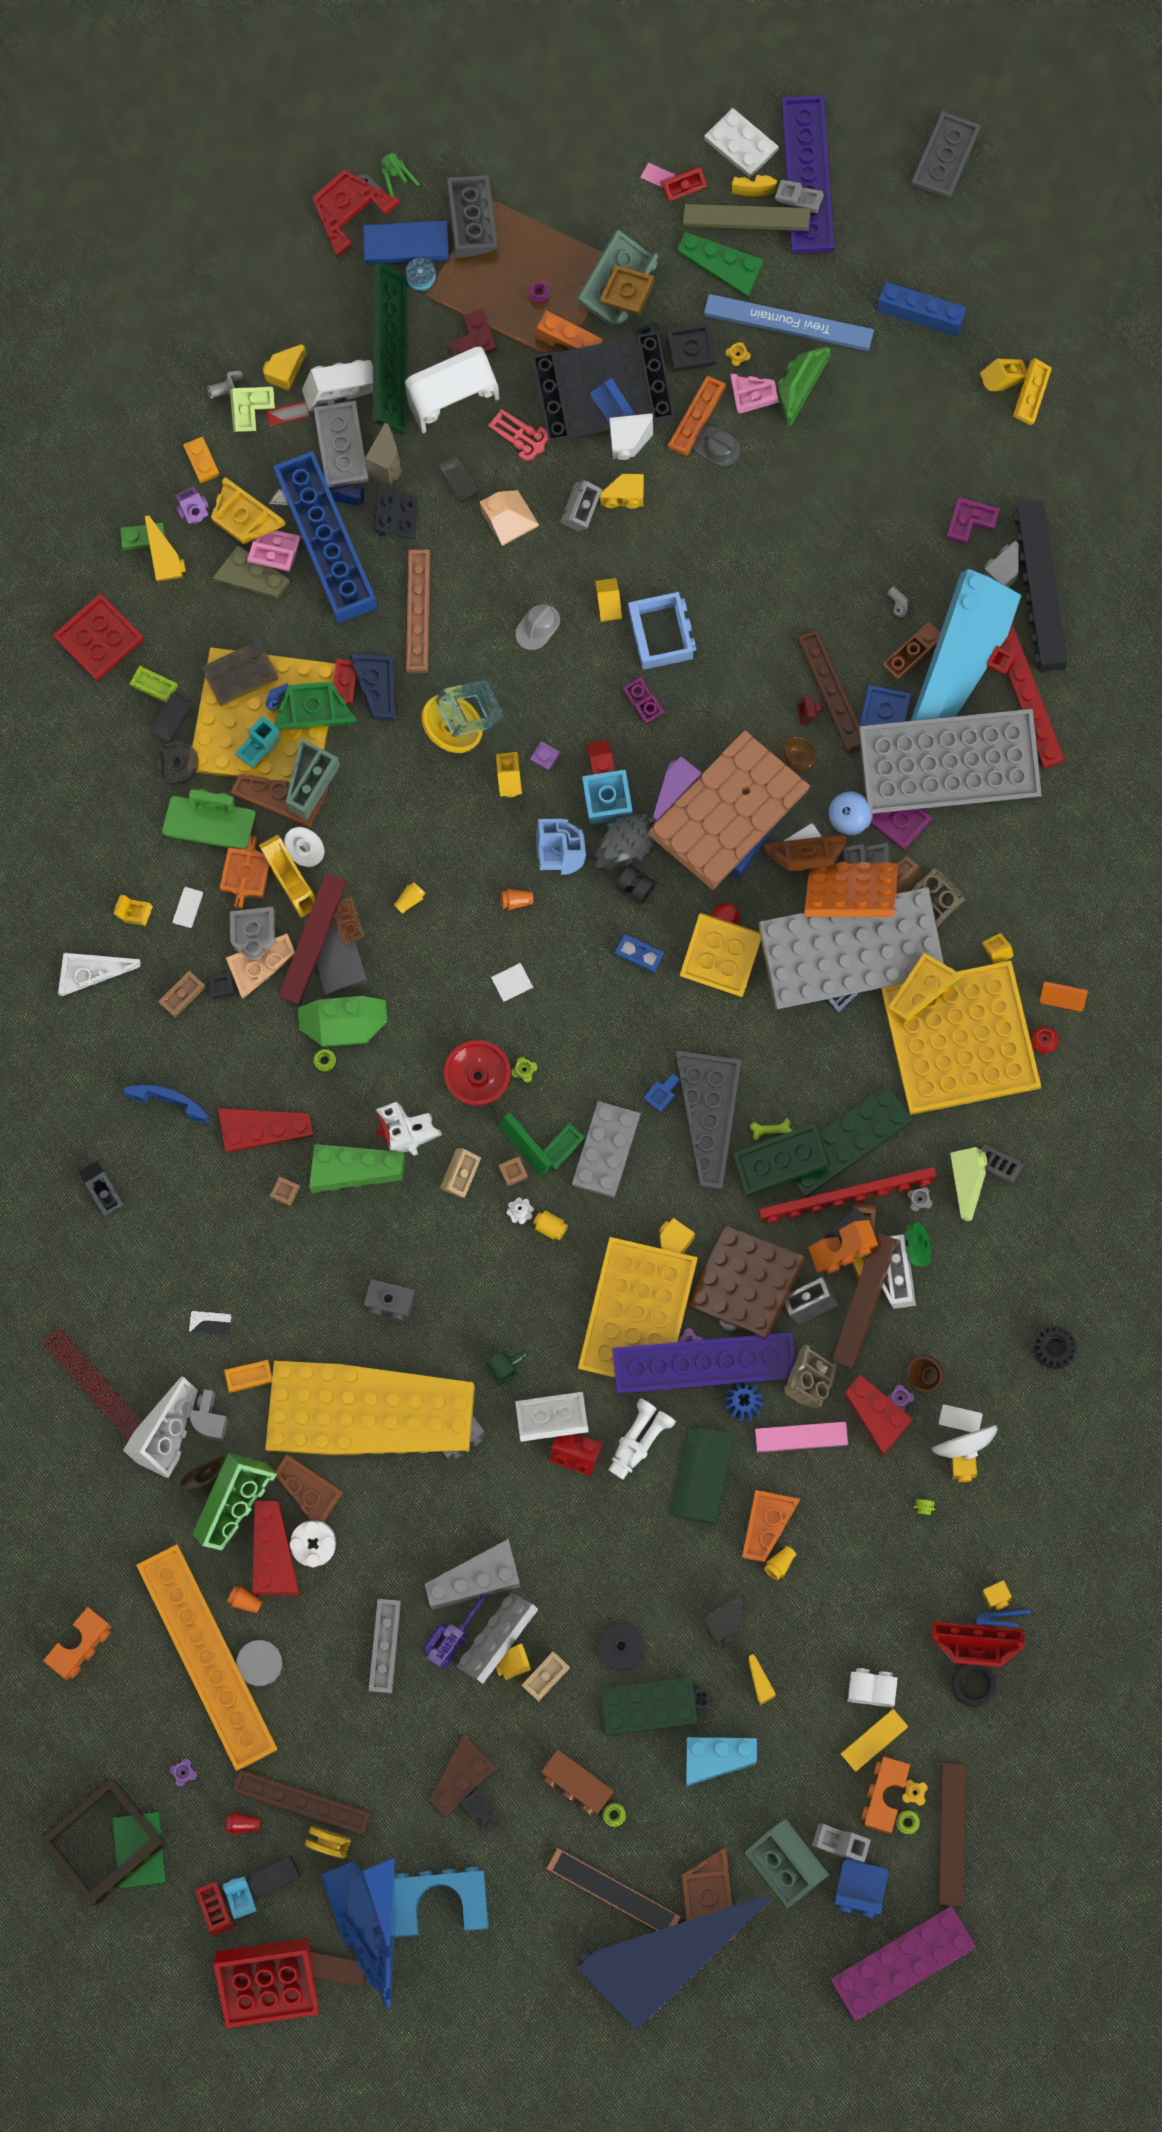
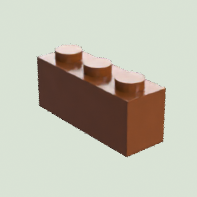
M558 1749L541 1772L545 1776L543 1778L545 1783L552 1788L556 1785L563 1790L561 1794L571 1802L574 1799L582 1804L580 1808L590 1816L593 1813L599 1815L614 1794L611 1788Z

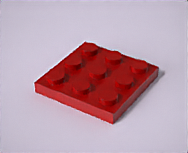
M101 593L53 634V638L96 682L145 640L144 636Z

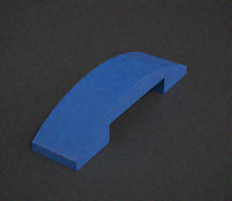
M135 1085L125 1087L123 1090L127 1098L147 1104L149 1096L186 1108L185 1113L189 1119L207 1125L210 1123L207 1114L199 1105L174 1090L153 1085Z

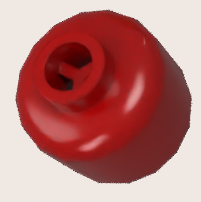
M730 903L715 906L711 915L736 925L739 924L741 918L740 912Z

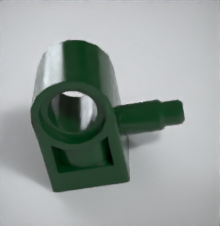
M523 1350L509 1358L505 1351H502L486 1362V1366L496 1383L502 1386L518 1375L515 1365L527 1357L528 1354Z

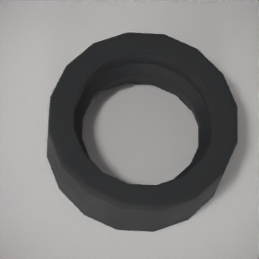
M962 1665L956 1671L952 1681L953 1694L959 1702L969 1707H979L989 1702L997 1686L995 1674L988 1666ZM978 1671L986 1677L988 1688L981 1697L970 1698L963 1693L960 1684L962 1677L967 1672Z

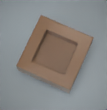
M520 1157L499 1165L507 1187L528 1179Z
M279 1176L270 1194V1198L291 1207L300 1189V1185Z

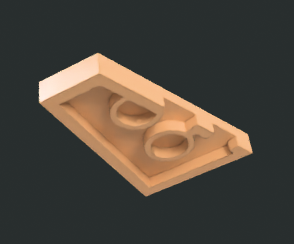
M288 934L275 938L274 945L269 949H265L263 956L257 960H248L244 957L243 952L226 957L242 999L294 957L295 951Z

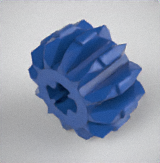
M748 1382L745 1383L744 1389H741V1385L737 1383V1392L730 1388L728 1392L731 1396L725 1397V1401L730 1403L726 1406V1410H733L731 1413L732 1418L740 1414L739 1421L744 1420V1415H747L748 1420L751 1421L753 1419L751 1412L758 1416L760 1411L756 1407H763V1402L757 1401L762 1398V1393L755 1394L757 1391L756 1386L749 1390ZM744 1397L748 1398L749 1405L746 1406L744 1404V1406H741L740 1398H743V1400Z

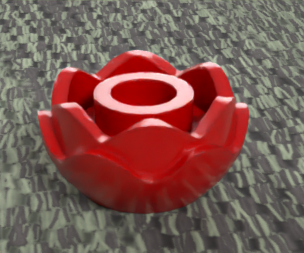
M1041 1026L1033 1031L1031 1045L1039 1053L1045 1054L1057 1048L1059 1038L1054 1029L1048 1026Z

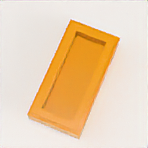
M269 1360L224 1370L229 1393L272 1383Z

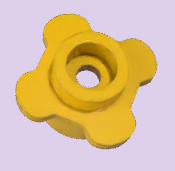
M738 342L732 345L731 348L726 349V356L730 357L734 366H739L742 361H747L751 357V354L747 352L742 342Z
M912 1780L906 1781V1791L902 1796L905 1803H917L919 1806L925 1803L924 1794L928 1789L927 1785L924 1782L918 1784Z

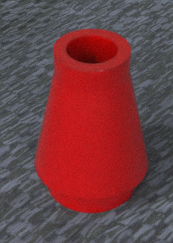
M237 1812L227 1814L226 1832L235 1835L259 1831L260 1817Z

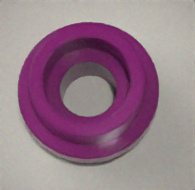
M535 282L530 286L529 297L532 301L542 303L549 298L550 290L545 283ZM537 291L543 292L542 295H536L535 293Z

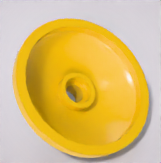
M451 694L436 695L425 704L422 710L421 720L423 728L428 737L440 748L453 753H464L472 750L481 740L483 733L481 719L477 711L464 699Z

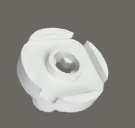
M322 1521L303 1522L294 1530L291 1536L290 1549L293 1556L298 1562L306 1566L316 1567L325 1564L333 1556L336 1549L334 1531ZM309 1538L312 1540L317 1538L319 1540L317 1542L319 1548L316 1549L313 1547L312 1549H310L308 1547L309 1542L307 1540Z

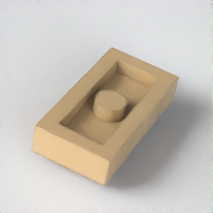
M552 1652L522 1684V1687L539 1702L570 1667L557 1654Z

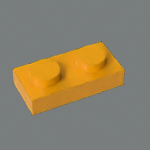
M203 436L183 444L200 484L220 476Z

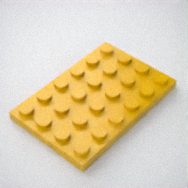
M610 1237L578 1369L615 1378L612 1348L678 1342L698 1257Z

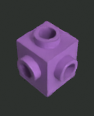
M195 487L175 495L179 504L176 509L181 519L185 518L190 524L198 523L205 516H208L206 508L209 507L204 495L200 496Z

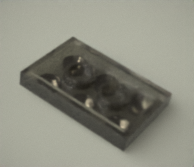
M260 640L201 667L219 706L225 705L279 679Z

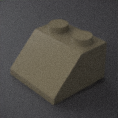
M385 423L365 457L368 476L391 486L394 480H398L402 469H400L398 451L389 424Z

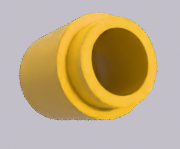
M546 1210L543 1214L539 1212L533 1222L536 1225V1231L553 1240L557 1239L560 1241L568 1228L563 1219Z

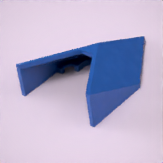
M395 1858L388 1859L363 1871H360L354 1861H350L322 1873L321 1877L344 1944L347 1948H353L357 1954L355 1961L372 1987L377 1989L382 1995V2002L388 2008L391 2006L395 1941Z

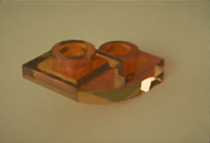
M349 897L340 900L335 912V918L343 943L346 944L365 938L353 898Z

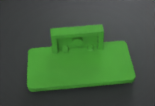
M191 789L189 798L171 797L162 833L167 837L235 849H245L248 846L249 836L252 833L256 813L251 809L235 807L234 797L226 793L215 794L204 789Z

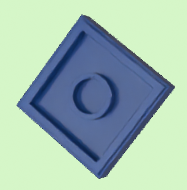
M869 685L860 726L905 722L911 693Z

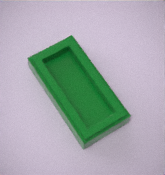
M570 1123L543 1150L552 1161L550 1167L555 1171L586 1139Z

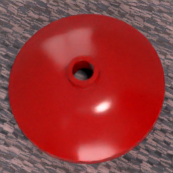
M472 1040L459 1045L448 1056L444 1067V1078L448 1090L457 1100L468 1105L482 1106L494 1102L506 1091L511 1078V1068L507 1056L498 1046L483 1040ZM476 1074H481L482 1078L480 1080H476L474 1076Z

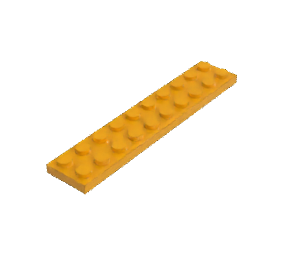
M178 1544L137 1564L136 1566L235 1770L239 1771L278 1751Z

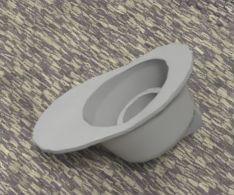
M541 604L532 607L516 628L515 636L518 644L527 650H536L543 647L560 625L559 613L554 607Z

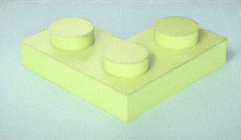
M273 387L230 389L233 432L256 431L255 410L275 408Z

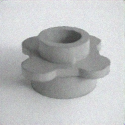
M922 1187L921 1189L908 1192V1198H910L912 1203L910 1207L913 1211H918L921 1208H931L932 1201L929 1199L928 1188Z

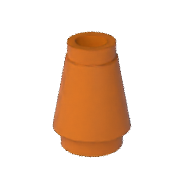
M514 889L501 891L502 909L512 910L533 905L532 891Z
M234 1586L227 1600L228 1603L232 1604L231 1607L256 1614L263 1602L242 1586L240 1588Z

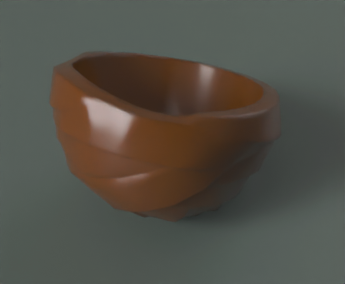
M923 1355L911 1361L908 1366L907 1377L915 1389L922 1392H930L940 1387L943 1383L944 1370L936 1358Z

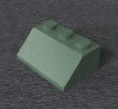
M786 1819L770 1829L744 1852L787 1909L829 1876Z

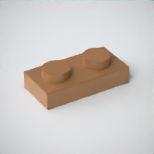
M188 971L158 1002L176 1018L206 986L192 972Z

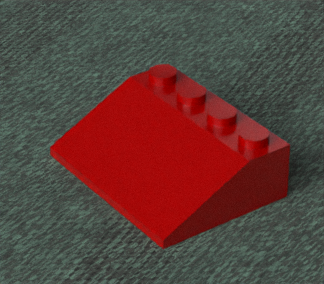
M308 1938L216 1951L214 1969L226 2028L319 2014L312 1955Z

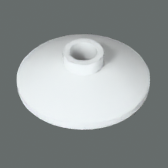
M296 827L285 835L284 845L294 862L305 867H313L321 862L324 857V846L314 832L307 828Z

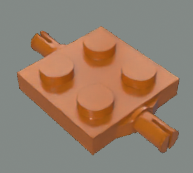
M249 836L247 848L235 849L228 847L219 889L220 891L236 895L233 907L237 909L238 907L243 909L245 897H264L270 866L264 854L255 850L258 838L254 836L253 838Z

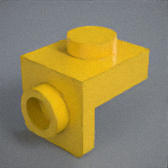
M120 895L115 906L114 915L125 923L146 926L153 905L148 902L131 900L125 895Z

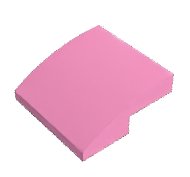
M274 530L256 538L255 542L253 541L247 561L290 571L301 543V536Z

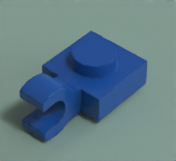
M672 1074L663 1085L657 1081L643 1099L661 1113L675 1097L671 1091L680 1083V1079L675 1074Z

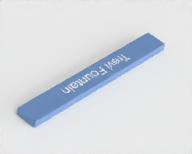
M712 294L708 296L704 316L865 351L870 350L874 329Z

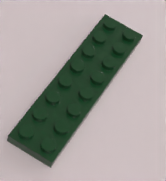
M381 263L373 265L372 276L373 422L381 426L387 423L391 431L403 435L407 433V393L405 381L407 380V277Z

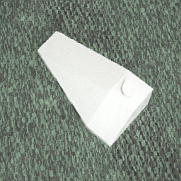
M180 1377L134 1431L123 1451L137 1464L169 1478L180 1459V1444L182 1438L186 1436L187 1431L184 1429L187 1418L190 1417V1410H193L198 1390L184 1377Z

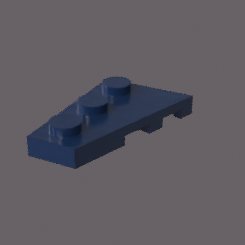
M350 654L349 658L371 718L394 720L393 656Z

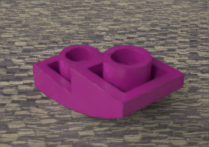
M641 677L622 688L624 694L645 724L665 713Z

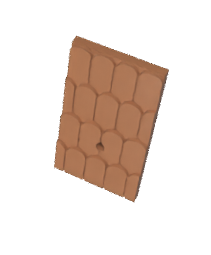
M744 731L649 830L648 835L708 887L714 890L809 790L810 785L774 754L769 752L755 738H752L748 732Z

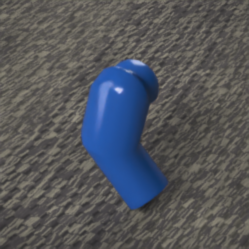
M288 683L269 691L266 699V707L269 710L278 709L281 698L285 696Z

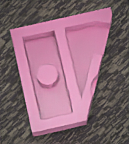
M731 374L735 402L739 414L780 402L775 380L758 379L752 376L745 378L739 377L737 374Z

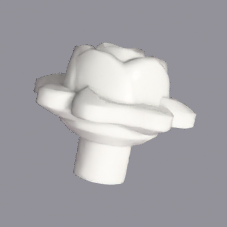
M518 1197L514 1202L508 1204L510 1209L507 1210V1215L511 1217L513 1223L519 1222L522 1225L526 1220L532 1219L531 1213L534 1211V1208L529 1204L528 1199L522 1201Z

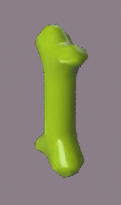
M788 1118L779 1125L763 1126L757 1122H753L750 1125V1129L754 1132L753 1139L755 1141L764 1134H786L793 1131L789 1127L790 1120Z

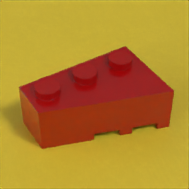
M861 1375L845 1392L846 1400L877 1447L881 1457H883L911 1425L913 1419Z

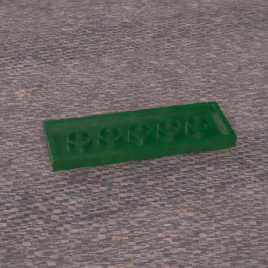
M887 1085L820 1131L831 1166L793 1179L792 1182L804 1198H806L913 1122L912 1117Z

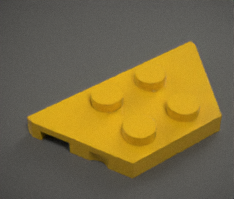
M226 477L223 479V488L221 494H218L217 504L213 509L211 519L239 542L245 544L286 525L281 517Z

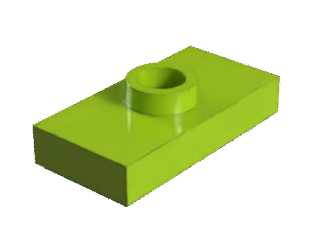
M140 665L129 683L131 687L166 704L178 688L177 683Z

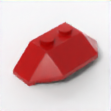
M932 1621V1640L953 1663L1001 1667L1025 1647V1629Z

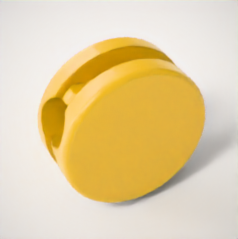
M310 1827L309 1833L319 1838L318 1841L306 1839V1847L330 1856L346 1857V1851L348 1846H350L351 1839L326 1829Z

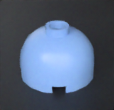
M853 791L837 795L831 802L828 810L832 826L838 832L846 835L860 834L868 828L873 814H870L867 799L862 794Z

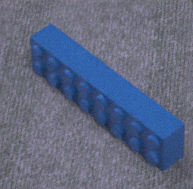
M308 452L273 466L278 484L337 624L377 609L376 598L314 452Z

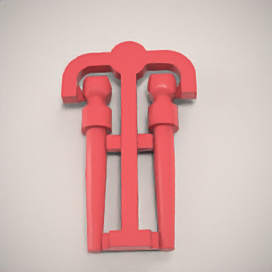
M500 409L499 413L488 425L499 435L514 444V447L519 450L522 449L523 451L520 452L518 457L525 461L533 460L537 454H541L545 450L544 445L548 441V435L544 428L540 427L538 431H535V428L526 425ZM502 415L521 427L519 431L501 420ZM498 423L499 425L513 433L515 436L512 437L511 435L504 432L495 425ZM525 430L527 434H529L530 436L533 435L534 438L538 441L542 438V434L544 435V438L541 440V442H534L522 433ZM518 438L522 439L534 448V451L530 455L528 454L531 452V447L528 445H524V442H522Z

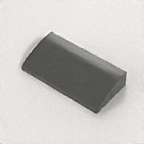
M489 175L448 177L446 190L455 258L471 257L496 250L498 246Z
M340 899L316 962L325 996L368 984L343 899ZM310 913L302 917L304 925H306Z

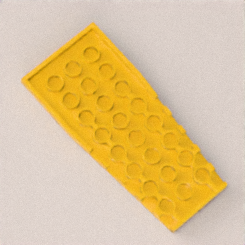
M274 1361L265 1450L268 1452L321 1455L428 1453L434 1451L468 1452L470 1450L475 1385L473 1382L343 1364Z

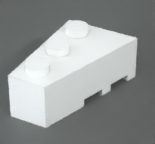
M356 360L352 363H336L333 366H317L311 369L302 388L309 412L314 411L315 406L324 403L328 405L335 404L334 400L347 397V400L373 393V366L371 360Z
M904 1234L890 1236L898 1239L882 1288L894 1309L916 1306L911 1265L906 1253L907 1240L904 1239Z

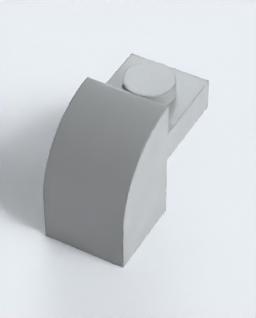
M204 1389L203 1395H199L197 1401V1408H200V1410H190L191 1423L202 1437L224 1442L228 1419L226 1416L211 1414L215 1393Z
M818 1823L812 1846L842 1858L865 1862L871 1840L852 1832L841 1831Z

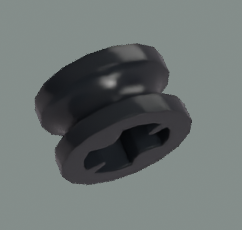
M696 1689L694 1691L695 1696L699 1693L702 1696V1693H704L707 1702L705 1705H702V1703L701 1705L696 1704V1709L705 1710L711 1704V1694L706 1689Z

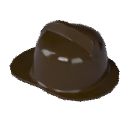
M219 1457L212 1462L191 1470L182 1479L180 1487L187 1491L200 1487L204 1491L211 1493L226 1458Z

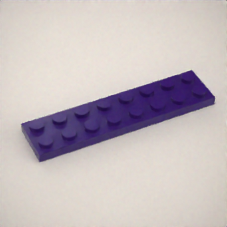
M824 95L782 97L787 181L801 183L803 188L820 190L824 194L818 213L811 212L809 231L790 230L792 254L834 251Z
M792 1332L769 1334L767 1339L755 1335L612 1348L616 1394L789 1379L795 1364Z

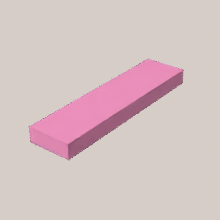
M846 1422L755 1429L757 1453L848 1445Z

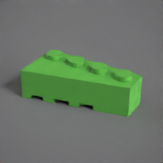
M314 1144L310 1191L313 1194L326 1190H339L345 1187H359L372 1183L379 1184L403 1180L404 1152Z
M228 1453L193 1531L194 1537L202 1546L222 1551L239 1528L238 1523L244 1516L250 1513L252 1510L251 1505L257 1497L263 1495L265 1486L270 1480L273 1481L277 1473L265 1462Z

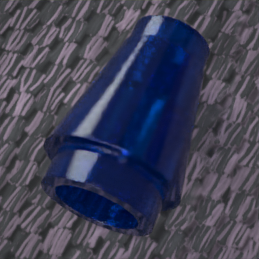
M358 485L333 488L332 497L334 501L358 506V504H363L364 489Z

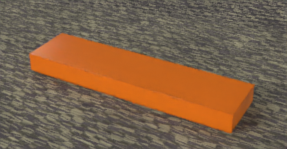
M706 376L671 438L668 449L686 457L688 456L724 392L726 383Z

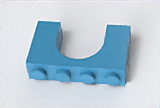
M479 1867L465 1868V1872L456 1873V1869L442 1870V1874L433 1875L432 1871L419 1872V1876L409 1877V1873L395 1874V1937L419 1935L418 1902L424 1892L435 1886H447L459 1894L463 1905L465 1931L489 1929L485 1872L479 1871Z

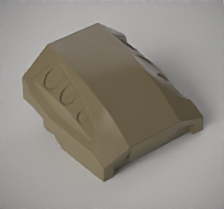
M936 868L911 890L929 888L936 928L962 902L967 900L963 893Z
M803 1345L791 1370L787 1385L784 1387L785 1394L802 1405L813 1408L821 1407L823 1400L828 1397L829 1389L833 1385L837 1364L830 1363L809 1349L810 1346Z

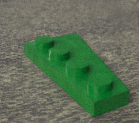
M687 232L684 233L677 249V254L697 267L707 270L711 276L719 278L733 290L736 289L747 299L763 265V259Z

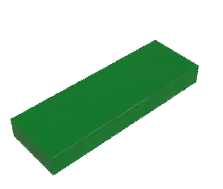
M511 1113L504 1116L499 1125L500 1129L540 1176L546 1174L552 1161Z

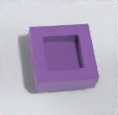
M541 741L530 758V762L549 772L560 756V752Z

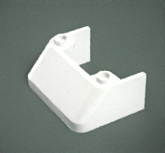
M475 347L420 371L405 381L408 405L422 433L426 432L425 423H432L438 419L441 408L478 392L479 396L487 398L493 395L496 401L500 399L498 384L482 347Z

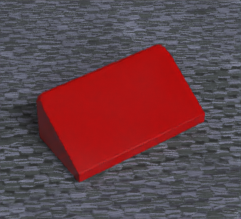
M700 166L660 180L668 202L708 187Z

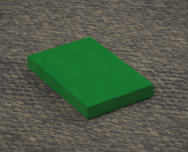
M160 1812L145 1813L144 1816L162 1837ZM132 1815L113 1818L117 1869L151 1840ZM163 1849L120 1885L119 1888L167 1883Z

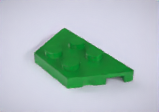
M332 682L288 685L273 725L279 731L356 724L357 720L355 715L346 706L347 704L344 699L338 694Z

